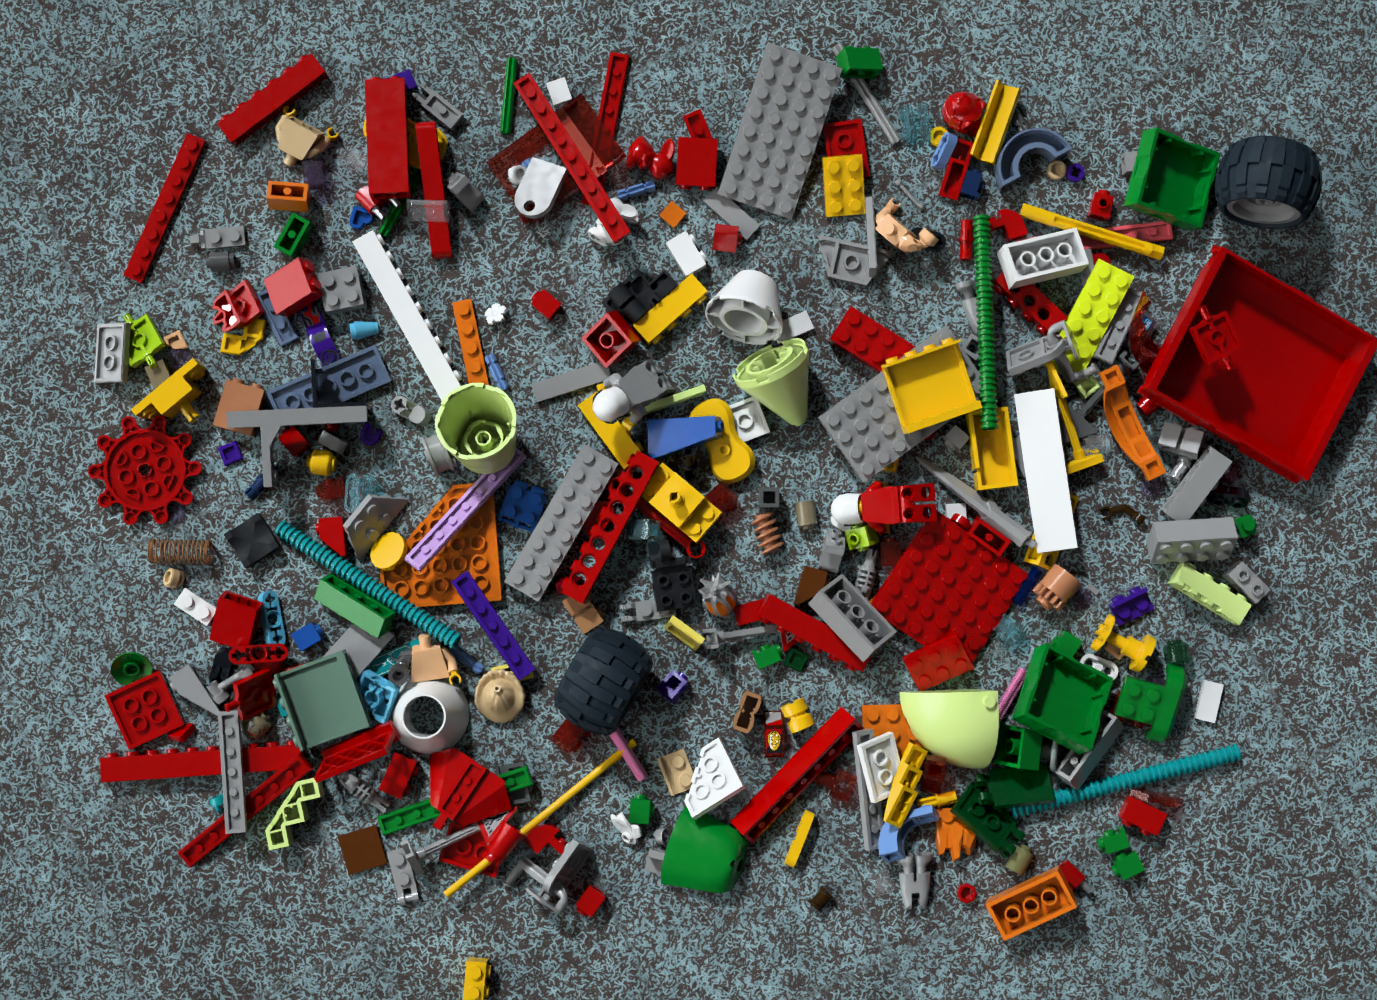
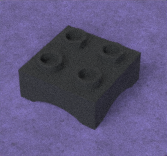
M256 513L239 526L224 534L245 568H250L282 547L260 513Z

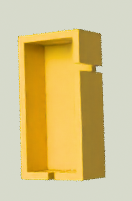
M999 407L996 410L998 412L996 418L999 419L997 422L999 428L995 430L981 429L983 424L980 422L982 419L980 413H982V410H975L965 414L967 434L970 437L968 442L972 470H976V473L973 474L975 491L1018 486L1008 407Z

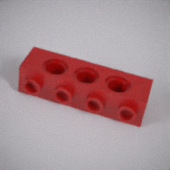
M1003 272L992 282L995 292L999 295L1004 294L1009 299L1007 301L1008 304L1014 309L1018 308L1022 311V317L1029 323L1032 321L1037 326L1036 330L1042 336L1047 335L1050 326L1068 318L1033 284L1018 287V292L1013 293L1008 288ZM1025 297L1032 300V306L1025 305ZM1039 311H1044L1046 313V320H1042L1039 318Z

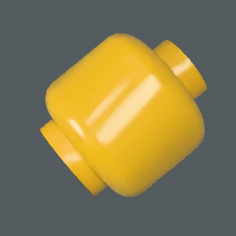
M315 449L311 455L307 456L306 466L310 467L312 474L329 476L331 472H335L337 457L333 455L332 451Z

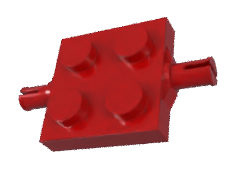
M1206 305L1199 307L1198 309L1203 319L1199 324L1189 328V331L1205 365L1222 360L1227 371L1235 368L1230 356L1242 348L1243 345L1227 310L1216 315H1210Z
M264 668L234 682L235 699L224 704V708L227 712L237 708L239 719L245 721L276 706V689L273 684L271 670Z

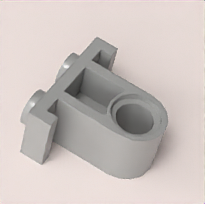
M456 172L455 174L451 173L445 179L444 187L464 206H467L470 212H473L485 199L465 175Z
M826 529L818 569L837 574L845 551V533L838 529Z

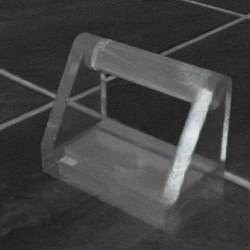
M407 199L409 221L449 222L450 202L448 200Z

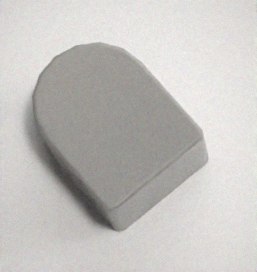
M324 430L317 441L341 455L348 446V443Z

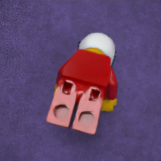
M875 480L864 493L842 492V495L834 499L831 505V514L838 523L844 524V527L867 522L868 526L877 531L879 536L885 533L890 534L889 524L937 522L936 504L916 505L917 502L936 501L934 483L886 487V481ZM926 488L929 490V496H928V498H927ZM928 508L931 511L930 517H928Z

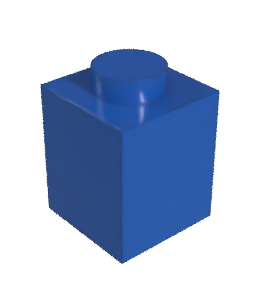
M311 622L292 633L291 636L302 652L324 640L323 635L325 632L320 624L316 625L315 622Z

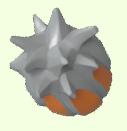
M720 573L717 574L716 578L712 575L711 581L700 579L705 587L698 590V593L702 596L705 609L715 616H728L736 604L735 590L729 585L731 581L724 582Z

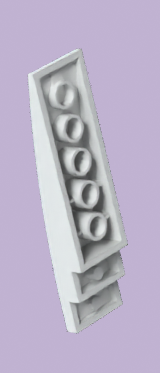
M1055 389L1014 394L1035 541L1037 542V553L1078 548Z

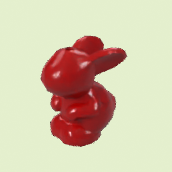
M644 136L636 138L631 146L628 147L626 170H632L636 166L639 167L640 171L649 168L653 178L663 180L673 170L674 141L670 138L667 139L660 153H656Z

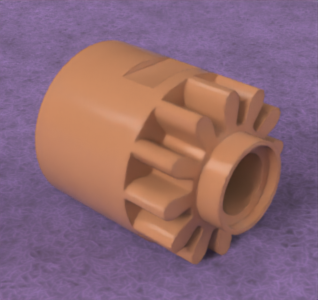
M1054 564L1032 591L1038 596L1035 600L1048 611L1054 609L1060 612L1067 604V601L1081 587V584L1064 568Z

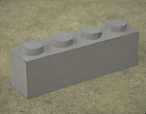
M1208 445L1162 506L1161 510L1174 520H1192L1197 508L1202 507L1206 502V496L1209 492L1217 488L1218 480L1222 475L1229 472L1233 461Z
M1102 710L1100 725L1092 750L1081 754L1070 750L1055 770V773L1064 783L1077 791L1124 729L1120 720L1106 710Z

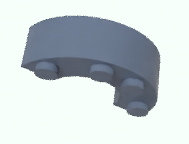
M1044 128L1027 129L1014 135L999 153L995 165V180L999 191L1017 182L1021 177L1018 168L1019 161L1024 155L1031 153L1040 154L1051 163L1067 155L1072 150L1071 145L1058 133Z

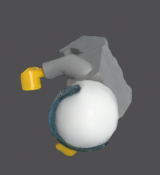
M649 359L638 366H634L623 377L619 373H614L606 378L602 384L596 385L598 392L593 397L592 408L596 417L607 424H613L622 419L624 414L632 412V415L626 417L621 424L622 427L630 431L646 412L645 406H648L654 400L663 399L675 389L664 375L659 376L662 374L661 370L653 359Z

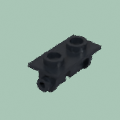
M1218 484L1214 491H1210L1206 501H1210L1215 505L1228 504L1234 508H1242L1248 504L1251 497H1248L1249 491H1246L1245 488L1231 486L1229 493L1227 492L1226 485Z

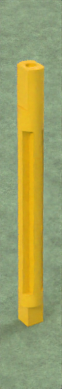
M1023 203L1020 211V216L1063 230L1077 227L1079 235L1154 259L1161 260L1164 254L1165 247L1097 227Z

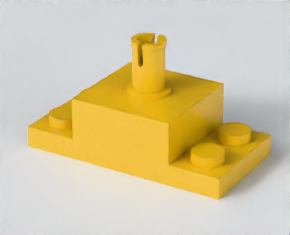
M192 358L135 405L131 411L136 416L144 419H152L159 412L161 415L172 419L181 411L189 423H193L196 421L194 418L198 419L200 414L196 412L190 403L202 393L192 381L201 379L205 375L204 371L207 368L202 362Z
M663 462L656 469L642 495L647 502L696 543L702 539L723 514Z

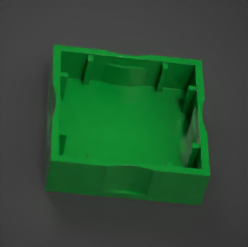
M1157 127L1144 130L1124 207L1184 230L1202 229L1208 205L1209 191L1215 178L1221 153L1199 144L1189 143L1181 137Z
M1048 643L1038 646L1034 649L1012 720L1078 754L1091 751L1099 729L1101 712L1107 702L1114 678L1091 666L1078 662L1071 655Z

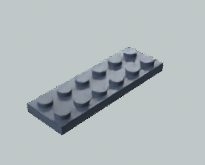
M376 344L318 369L319 404L342 403L392 381ZM311 372L266 391L273 409L313 408Z

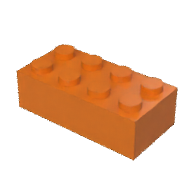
M1058 865L988 898L985 905L1005 941L1077 908L1078 900Z

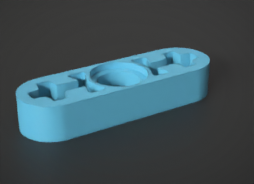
M271 590L259 594L257 601L263 602L260 617L265 643L285 644L286 636L278 596ZM265 598H270L271 602H266ZM269 614H272L275 617L276 621L274 625H271L268 622ZM273 637H278V641H273Z

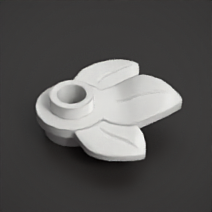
M622 812L618 816L611 814V821L621 832L622 839L628 844H636L638 838L642 836L640 827L634 824L631 825Z

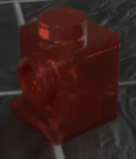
M337 477L338 481H335V478L323 480L324 484L316 486L317 497H320L322 501L348 497L344 477Z

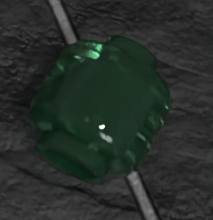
M1183 639L1167 641V645L1163 647L1166 664L1169 663L1185 668V664L1191 661L1189 645L1183 642Z

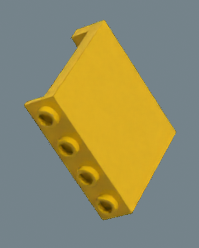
M947 338L941 341L942 345L935 347L933 343L924 346V351L916 353V350L904 353V358L898 359L895 356L886 359V364L881 365L903 434H909L983 408L981 401L976 400L958 345L961 342L960 339Z

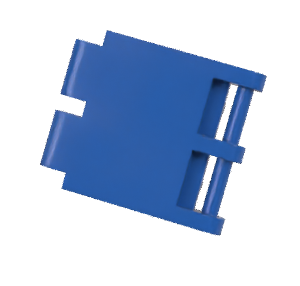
M515 479L513 485L509 484L497 522L501 523L502 521L514 526L513 528L517 529L519 527L531 531L530 533L532 534L539 522L547 499L544 496L545 489L532 485L531 490L528 491L529 483ZM503 516H506V517H508V518L514 519L515 522H514V521H511V520H508V519H505V518H503ZM520 522H523V523L532 525V528H531V527H528V526H526V525L520 524Z

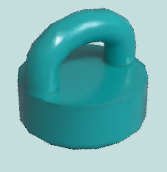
M223 794L210 798L211 807H215L216 812L220 814L224 813V806L222 809L219 806L224 805Z

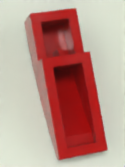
M957 138V144L948 161L938 194L956 201L958 200L969 166L970 152L974 144Z

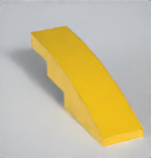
M911 742L908 743L895 774L883 821L898 828H901L918 794L914 789L923 773L920 767L928 753L927 750Z

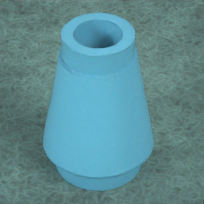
M354 321V323L349 324L351 339L360 340L379 334L377 322Z

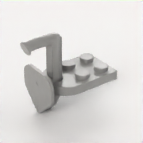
M1065 320L1050 326L1047 336L1006 351L1007 369L1010 376L1023 374L1026 370L1034 367H1041L1055 359L1067 383H1074L1090 377L1095 373H1099L1100 370L1096 364L1091 363L1090 367L1074 373L1065 351L1071 349L1076 360L1080 359L1079 351L1073 333ZM1064 330L1066 337L1062 338V336L1056 333Z
M573 839L566 844L561 857L554 861L549 874L529 858L523 857L516 864L503 885L515 888L514 884L524 870L543 885L540 891L527 887L525 890L536 900L560 915L568 903V895L565 889L594 849L587 844ZM558 896L560 900L555 904L550 898Z

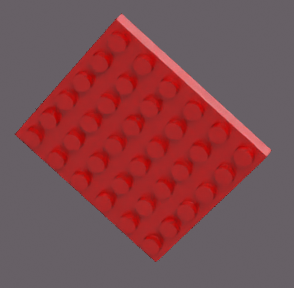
M936 510L937 522L922 524L871 601V605L891 625L924 647L957 632L973 662L1030 575L1001 555L999 557L969 536L967 534L968 531Z

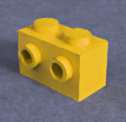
M468 957L466 961L463 1000H485V998L489 997L490 985L486 984L487 977L491 976V965H488V958Z

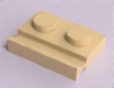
M684 748L657 758L671 796L691 788L693 770Z

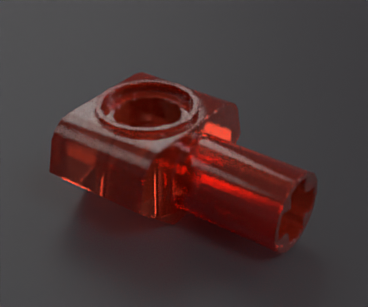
M838 768L836 775L822 771L813 783L830 788L828 797L848 803L857 775ZM842 780L848 783V788L845 791H840L837 788V784Z

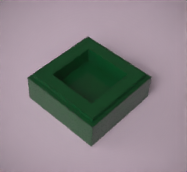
M791 647L783 664L801 673L809 654Z

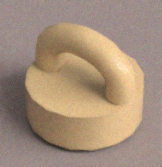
M169 568L163 577L164 586L172 589L179 588L185 580L184 572Z

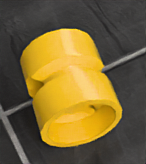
M804 697L795 700L794 703H788L780 707L784 718L789 719L787 724L791 733L798 732L815 724L811 713L806 712L808 706Z

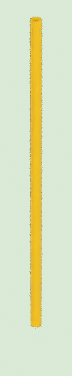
M631 739L626 747L627 749H633L637 744ZM617 750L519 831L525 835L531 832L623 757L622 753H624V750L621 752ZM483 859L446 889L444 894L447 898L451 897L488 867L491 862Z

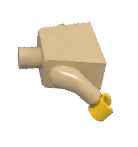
M288 105L283 109L285 115L281 116L275 127L277 141L279 142L278 148L287 153L283 162L291 167L295 166L297 159L301 161L313 159L322 153L331 144V141H336L339 137V132L335 136L330 135L333 131L332 127L327 129V136H324V132L295 118L297 115L295 108H293L291 113H287L289 111Z

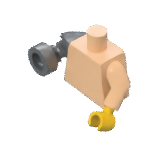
M429 634L419 635L420 645H414L412 648L401 652L396 659L398 662L392 665L388 672L389 680L395 685L404 684L408 680V667L410 664L412 683L449 678L450 684L454 686L453 679L455 677L459 678L460 684L462 683L461 676L457 674L458 667L454 655L446 647H442L440 642L432 643Z

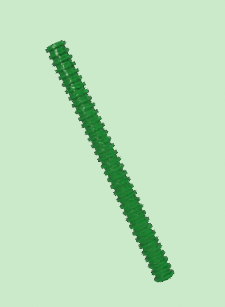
M985 214L973 217L975 222L973 223V227H975L973 230L975 241L973 243L976 246L974 247L976 252L974 254L976 258L974 260L976 264L974 268L977 270L975 272V276H977L975 278L977 282L975 284L977 288L975 293L978 294L976 296V300H978L976 302V306H978L976 317L978 318L977 324L979 325L977 327L979 331L977 333L979 337L977 339L979 343L977 347L980 349L978 351V355H980L978 358L980 370L978 372L981 374L979 376L981 380L979 382L981 386L979 397L982 398L981 404L983 407L980 408L982 410L980 422L983 424L981 429L995 430L999 428L997 424L999 419L996 418L998 416V412H996L998 406H996L998 394L995 393L997 391V387H995L997 385V381H995L997 370L994 369L996 366L994 362L996 360L994 356L996 354L994 350L996 345L993 343L995 342V338H993L995 336V332H993L995 320H993L994 314L992 313L994 311L992 307L994 305L992 301L994 296L992 295L993 289H991L993 287V283H991L993 277H991L993 271L991 269L993 267L990 264L992 262L990 258L992 256L990 252L992 250L990 246L992 242L989 240L991 238V234H989L991 232V228H989L991 226L989 222L991 217Z

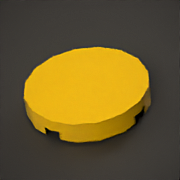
M395 532L385 533L374 542L370 554L371 561L380 570H393L395 566L400 565L404 561L408 546L400 534Z

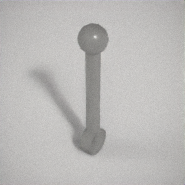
M895 180V185L900 187L919 211L922 212L925 209L924 206L904 187L902 180Z

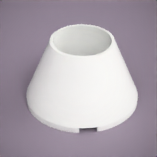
M743 270L737 273L708 302L705 309V316L713 328L717 326L723 331L722 335L742 343L764 345L769 340L774 339L776 341L779 339L783 331L777 284L771 277L759 271Z
M448 678L412 683L410 679L401 686L390 721L392 720L401 736L399 741L403 745L418 753L432 754L451 748L462 738L469 722V705L463 691L457 684L453 682L454 686L451 685ZM420 696H428L435 699L443 709V724L436 733H422L411 722V706Z

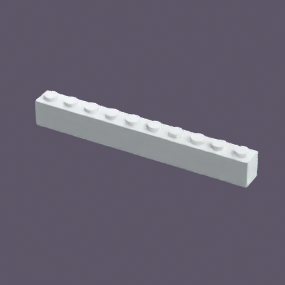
M372 230L352 242L441 401H443L450 392L461 386L459 381L462 378L458 371H453L449 365L453 363L447 352L443 354L440 349L443 344L438 336L434 337L430 330L433 327L428 318L424 320L421 313L424 311L418 301L416 303L413 301L411 296L414 293L409 284L404 285L402 279L405 277L400 268L395 269L392 263L395 259L390 251H385L383 245L386 243L381 234L376 235Z

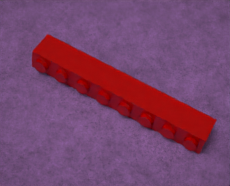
M841 706L730 822L753 844L853 740L852 732L864 729L862 725Z

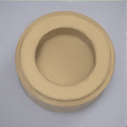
M1055 160L1047 166L1046 172L1050 179L1060 180L1066 175L1067 167L1062 161Z

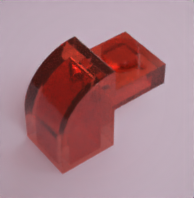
M926 754L920 791L940 794L947 764L946 758Z

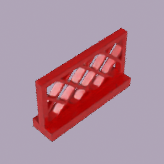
M392 720L323 748L320 753L324 759L314 777L316 783L387 755L392 743L399 741L401 738Z

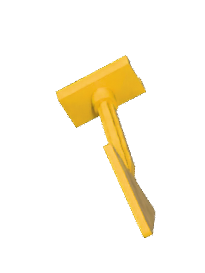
M1052 361L1047 362L1050 388L1055 389L1058 406L1073 449L1074 460L1066 463L1067 474L1104 462L1102 454L1093 453L1086 456L1084 449L1081 448L1067 402L1064 399L1068 395Z

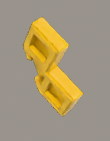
M257 319L252 324L245 326L243 336L223 333L220 353L237 356L246 353L264 339L267 320Z

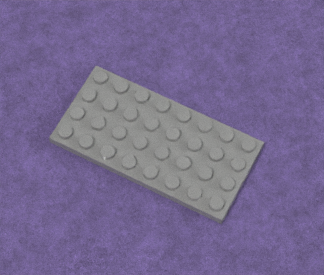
M767 43L717 195L792 220L842 68L773 43Z
M945 325L910 351L916 350V353L924 351V346L934 343L936 347L942 345L941 341L953 337L954 340L957 339L948 326ZM958 343L976 400H979V395L981 394L979 391L981 388L979 376L981 374ZM883 371L818 417L863 483L951 420L949 419L909 434H903Z

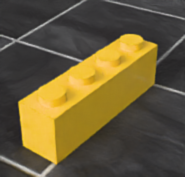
M691 273L633 325V329L648 345L651 343L657 344L663 338L661 335L666 330L670 332L677 326L676 321L680 317L686 318L692 312L691 308L695 304L699 306L707 299L705 296L707 294L706 288Z
M596 391L577 406L622 468L626 470L629 467L627 462L631 454H636L637 450L642 453L644 449L638 441L633 442L630 438L633 434L621 426L619 423L620 417L611 422L601 421L596 417L592 408L594 399L598 395Z

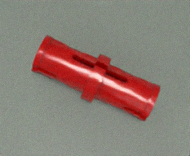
M964 219L960 221L961 233L958 238L960 243L959 260L969 261L972 260V243L974 242L972 237L973 220Z

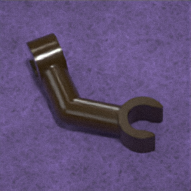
M1127 504L1112 508L1106 506L1100 509V511H1109V516L1102 518L1103 520L1123 512L1139 525L1146 519L1144 515L1136 512Z

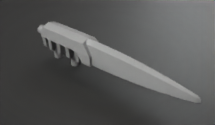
M920 456L915 457L941 483L976 510L984 521L1019 547L1026 544L1033 549L1037 542L1029 537L1032 531H1028L1026 525L1018 524L1019 520L1016 518L1014 520L1011 519V514L1008 512L1003 513L1001 511L1003 508L998 507L992 499H986L970 486Z

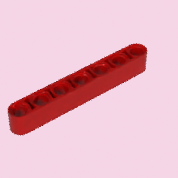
M436 122L415 123L433 260L452 258V245Z

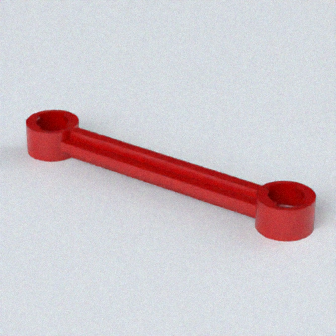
M614 477L609 481L608 490L610 493L613 490V482L618 480L619 477ZM628 486L624 487L623 495L626 497L631 496L633 491ZM640 499L636 509L684 546L691 558L698 559L705 554V543L700 540L699 542L702 546L701 554L699 556L692 555L690 546L694 541L644 499Z

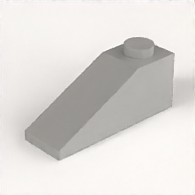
M194 664L186 665L169 677L171 681L170 686L175 693L178 692L179 695L217 716L218 712L224 711L222 706L216 704L212 699V694L206 688L208 685Z

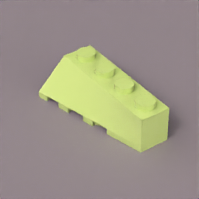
M1189 562L1179 563L1167 584L1233 625H1240L1252 606L1247 602L1248 599L1239 593L1235 595L1230 592L1231 588L1223 583L1217 584L1213 581L1214 578L1205 572L1201 574L1196 571L1197 567Z

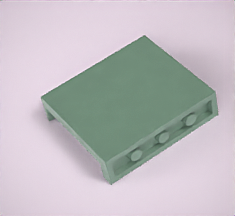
M346 649L274 675V687L276 691L279 690L281 707L283 710L286 709L288 715L286 721L288 727L293 729L295 735L293 741L296 748H299L300 751L372 725Z

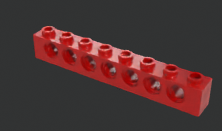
M638 450L636 454H631L627 462L629 464L627 471H622L618 478L620 484L617 490L613 488L608 497L611 501L607 507L603 506L599 514L601 519L598 525L594 524L589 534L592 536L589 542L585 541L579 551L582 555L579 560H574L570 568L572 570L570 577H565L561 584L563 594L582 604L588 598L659 465L658 461ZM639 468L643 471L641 478L635 479L632 477L634 469ZM626 486L633 488V494L629 497L624 496L622 493L623 488ZM620 503L624 506V511L621 514L613 512L615 504ZM607 521L614 523V529L611 532H606L603 528ZM597 539H603L605 542V546L601 550H597L594 547V542ZM592 556L595 558V565L588 568L585 565V559ZM578 574H583L586 577L583 585H577L575 582Z

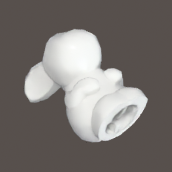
M617 198L610 199L625 222L638 223V211L633 206L623 204ZM599 218L596 220L597 227H592L588 230V236L605 247L608 245H619L624 241L623 239L615 244Z

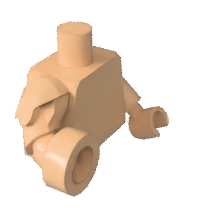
M891 198L874 218L877 225L875 229L890 243L905 253L921 251L922 248L935 246L939 241L926 228L921 230L918 238L892 214L897 211L901 203L898 205L894 204L893 200L895 198Z

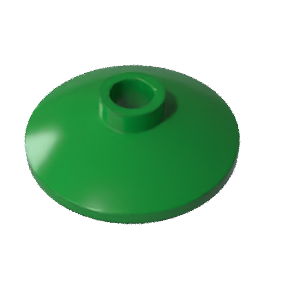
M127 652L113 660L111 674L118 683L126 686L152 674V664L147 657L140 653Z

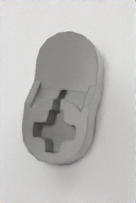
M396 396L392 400L391 408L400 416L420 426H424L430 421V412L417 403L403 396Z

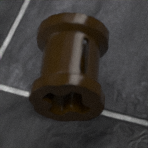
M823 886L819 887L820 890L812 899H808V902L820 913L828 901L834 899Z

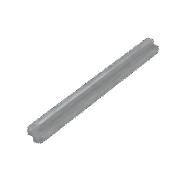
M839 43L833 47V52L836 56L844 48L843 44ZM850 78L890 144L893 146L899 143L901 138L865 80Z

